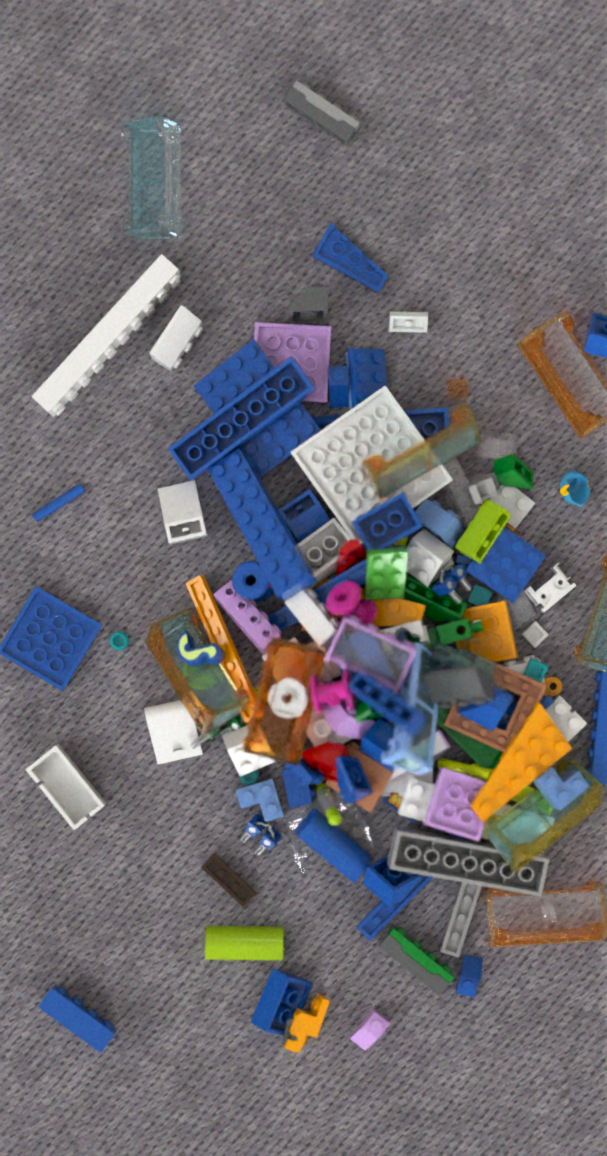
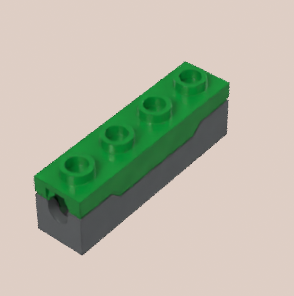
M392 926L378 943L379 947L440 996L454 979L453 974H451L453 970L445 963L440 965L436 961L438 958L430 951L428 953L424 952L421 949L423 946L417 940L413 939L411 941L406 937L408 933L401 927L396 929Z

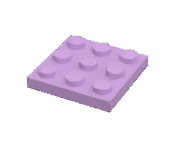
M441 767L423 824L479 841L485 821H480L470 807V804L486 781Z

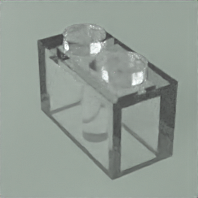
M483 431V434L478 435L476 459L496 460L511 454L517 456L518 437H513L512 433H502V436L494 435V432Z

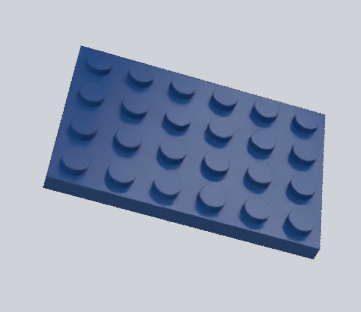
M253 339L196 383L194 387L215 414L273 371L275 366ZM299 402L239 448L247 453L258 474L264 477L292 455L291 451L322 429L304 405Z

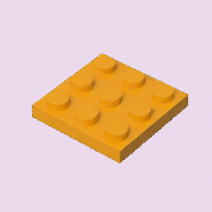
M507 601L465 609L461 620L470 618L472 622L481 619L484 631L474 633L472 638L456 642L461 668L470 666L474 654L493 662L518 657ZM462 626L459 628V631L462 634L466 632V629Z

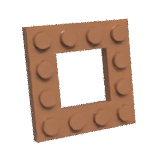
M474 654L469 667H478L494 678L495 685L520 695L505 731L497 727L490 731L458 714L461 706L457 705L451 706L443 725L505 752L514 736L519 733L524 725L525 719L532 713L536 702H540L547 686Z

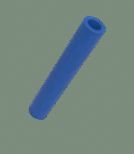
M78 484L34 512L32 516L36 522L84 493L83 486Z

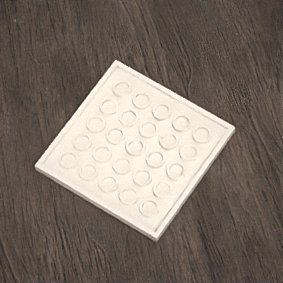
M386 385L290 452L351 539L357 538L361 545L363 543L351 524L353 520L402 492L405 494L411 507L414 508L453 480Z

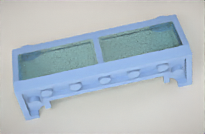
M415 642L413 644H415L414 648L417 651L400 685L399 695L411 707L414 705L423 712L422 717L426 722L414 737L396 725L394 739L389 740L388 743L391 747L388 752H382L381 762L422 775L432 771L438 705L431 700L423 673L441 671L442 666L439 665V660L432 657L433 653L422 644ZM403 650L394 653L393 662L398 664V669H403L409 653Z

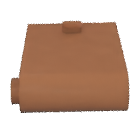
M347 742L345 747L350 757H358L373 790V793L359 800L356 804L371 813L394 772H390L360 751L361 744L358 742ZM326 779L325 783L340 793L338 783Z

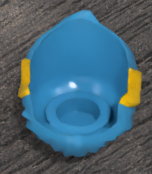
M576 470L568 471L560 482V493L565 501L582 507L590 495L589 480L581 472Z

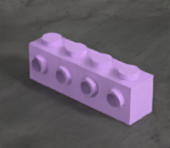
M231 580L213 594L218 605L263 655L267 654L282 641L280 629L275 624L272 626L268 622L269 618L263 611L259 612L257 610V605L253 599H245L235 592Z

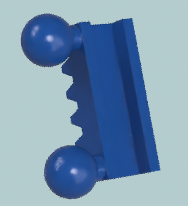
M288 741L284 745H280L276 750L275 757H281V763L287 762L285 768H292L291 774L297 773L296 780L303 779L301 782L302 786L323 782L324 773L318 769L312 770L297 754L298 745L296 742Z

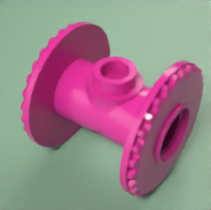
M345 581L338 584L327 596L326 607L328 611L335 615L344 614L343 619L345 616L354 615L361 619V623L368 625V623L374 621L377 615V607L372 600H359L361 590L359 585L353 581ZM348 624L345 628L350 632L358 631V629Z
M349 670L343 671V681L333 682V685L330 683L320 684L318 676L312 675L311 694L317 713L323 712V702H328L330 706H337L340 704L341 699H346L350 709L355 707V695L348 688L352 681Z

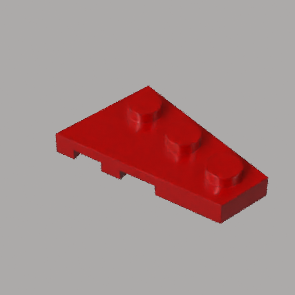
M357 538L348 540L340 548L335 577L367 559V553Z

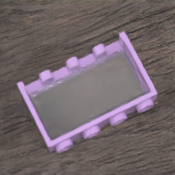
M354 615L345 616L325 661L331 660L345 670L348 668L356 673L361 671L367 676L370 674L378 681V684L381 686L386 685L394 690L393 693L397 694L417 651L414 648L415 644L404 640V642L396 639V635L387 631L384 634L378 631L379 627L371 623L365 625L360 622V618Z

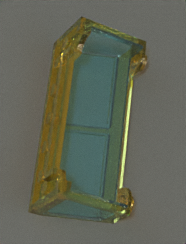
M571 756L558 762L556 773L561 777L569 769L577 770L589 784V787L561 811L553 809L538 788H536L501 816L498 814L491 815L484 821V833L515 873L601 806L603 785Z

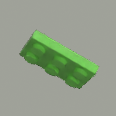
M407 548L367 551L365 600L404 598L408 558Z

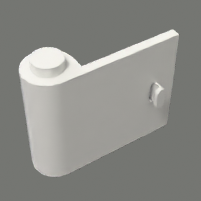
M186 698L144 708L157 764L203 754L201 744L195 749L192 748L194 745L190 746L199 737L194 720V712H197L195 701Z

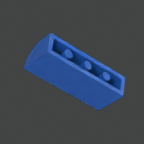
M315 807L294 830L302 841L353 883L359 879L370 863L371 854L338 826L331 825L327 817Z

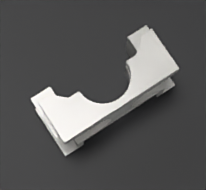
M559 563L551 568L555 575L536 591L531 586L523 591L534 603V606H537L539 603L543 606L540 609L542 613L577 586L575 583H568L567 580L571 577L567 578L557 566Z
M421 620L380 630L384 634L387 631L396 636L403 631H409L413 637H419L423 646L430 644L426 625L422 626ZM382 641L383 649L387 655L393 654V646Z

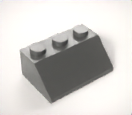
M312 284V287H307L289 306V322L327 321V287H323V284Z
M476 666L423 673L431 700L439 705L440 708L447 709L453 705L465 707L471 703L483 705L488 701H493L494 678Z

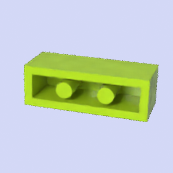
M486 499L473 520L469 523L462 537L458 540L455 548L463 555L480 564L512 515L502 506Z

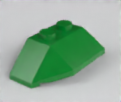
M406 571L404 598L400 599L426 605L424 616L436 622L461 620L467 603L463 601L456 588H454L455 592L462 599L459 604H456L448 594L438 596L435 591H432V587L440 579L437 578L427 587Z

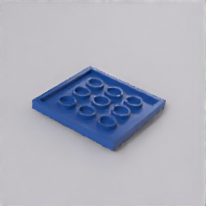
M35 586L2 642L0 655L64 691L101 629L102 624Z

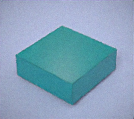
M475 584L467 602L475 606L486 605L493 592Z
M530 657L522 675L541 683L549 666Z

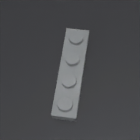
M461 883L440 952L459 958L482 886Z

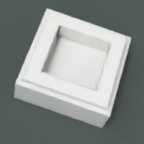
M534 621L521 635L536 648L549 634Z

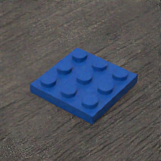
M504 527L482 562L479 564L472 560L465 571L514 603L546 555Z

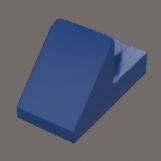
M463 955L456 994L470 997L476 996L478 982L481 981L483 958Z

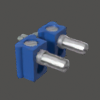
M462 564L448 566L447 568L443 566L440 569L442 573L440 580L432 587V591H435L438 596L448 594L456 604H459L462 599L454 590L457 586L454 582H460L466 591H470L472 586L464 577L467 572L463 569Z
M255 814L245 829L246 833L240 840L244 839L242 843H246L251 836L254 838L256 834H260L265 827L269 826V829L260 841L261 845L255 850V854L260 850L257 854L260 856L265 849L269 850L271 847H274L282 835L270 823L265 822L261 816Z

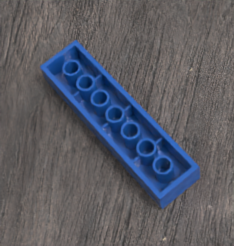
M290 357L169 447L168 450L190 480H195L208 471L209 467L231 454L316 391L317 388L294 357Z
M239 448L209 467V473L277 597L286 601L315 583L317 579L247 453Z

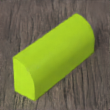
M207 925L205 959L283 961L284 926Z

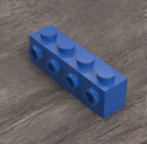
M359 671L348 685V688L356 697L413 737L426 722L422 717L423 712L414 705L413 707L408 705V702L402 696L392 694L393 691L386 685L381 686L378 684V681L370 674L367 676Z
M54 985L38 1008L102 1053L117 1031L114 1028L115 1025L108 1020L104 1021L99 1018L98 1012L90 1008L88 1010L83 1006L84 1003L79 998L69 996L67 994L68 991L64 987Z

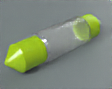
M326 783L317 784L315 786L316 797L331 825H338L342 821V816L331 790Z

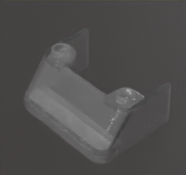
M340 793L291 810L283 817L288 838L301 874L305 873L301 859L309 857L314 850L302 841L294 830L314 807L324 816H326L327 809L337 807L342 816V821L336 826L344 832L349 831L350 836L353 838L367 836L371 849L375 848L361 807L356 803H345Z

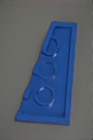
M330 223L313 254V258L371 290L380 293L388 275Z

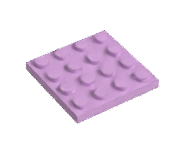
M255 322L254 340L275 368L290 357H294L317 388L316 391L301 402L327 403L331 326Z

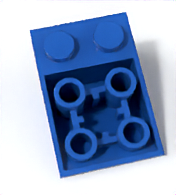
M310 489L279 509L286 525L299 543L330 521Z

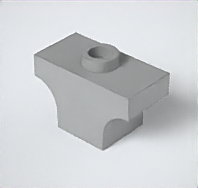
M495 472L474 475L469 485V491L475 505L499 495L501 490Z

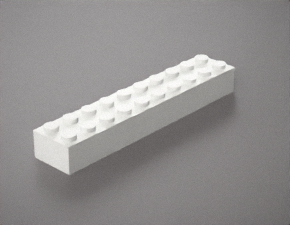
M161 254L31 397L53 417L55 415L59 416L66 408L64 405L77 397V391L89 384L93 373L97 374L104 367L103 362L107 358L111 359L117 352L115 349L120 344L124 345L130 338L128 335L133 330L137 331L141 327V321L145 316L149 317L155 311V305L158 302L162 303L168 296L167 292L171 288L175 289L180 284L181 275L179 269Z

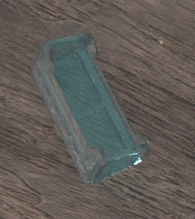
M163 116L122 122L121 137L129 144V218H125L121 224L122 235L131 239L181 238V126Z

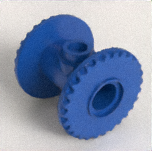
M247 561L235 569L232 576V585L235 592L242 598L261 602L268 599L274 592L273 588L269 587L270 583L258 562ZM256 578V583L252 585V581Z

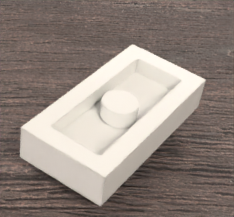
M390 312L389 332L427 333L428 312Z

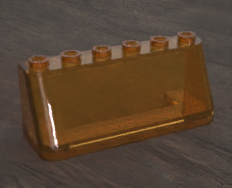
M272 637L271 642L267 646L268 656L262 665L263 675L257 685L258 695L257 699L253 701L252 710L254 711L252 718L248 721L247 728L249 730L247 737L243 740L242 747L244 753L297 766L301 758L314 705L311 694L312 675H317L320 681L325 653L315 646ZM282 679H294L300 682L308 691L307 706L299 717L290 719L280 717L273 712L269 705L268 695L270 689L274 684L282 681ZM291 693L284 697L286 704L292 701Z

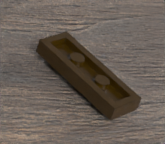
M215 853L201 866L242 907L257 893Z

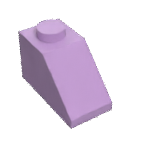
M373 1008L350 1039L362 1049H368L389 1026V1019Z

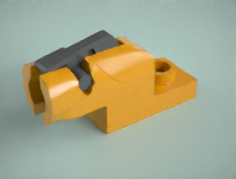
M317 993L316 998L311 1003V1012L297 1008L293 1017L286 1021L282 1046H285L284 1048L290 1051L301 1053L308 1039L307 1035L317 1038L330 1000L324 995Z

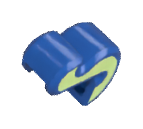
M187 631L183 632L177 640L176 645L179 658L190 667H200L206 662L211 665H217L224 659V650L215 643L194 648L192 635Z

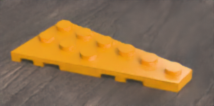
M325 578L323 581H321L319 584L313 587L312 590L318 588L319 586L330 581L331 579ZM360 587L361 595L359 600L365 599V589ZM400 598L372 600L377 607V615L371 624L377 627L399 626L419 620L422 622L426 605ZM328 611V613H329V615H330L331 617H334V618H339V617H340L341 620H343L344 614L335 615V614H332V613H330V612ZM302 626L301 631H307V630Z
M536 702L532 713L525 719L519 733L514 736L501 756L500 762L490 773L491 776L470 804V807L482 822L572 749L539 702Z

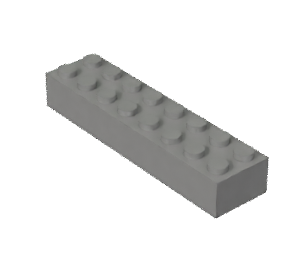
M394 826L387 860L389 869L535 896H542L549 858L545 853Z

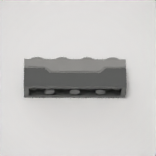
M296 81L284 98L285 106L345 146L349 144L359 129L360 122H358L356 116L350 113L349 115L346 114L338 104H331L323 94L319 92L316 94L304 82Z

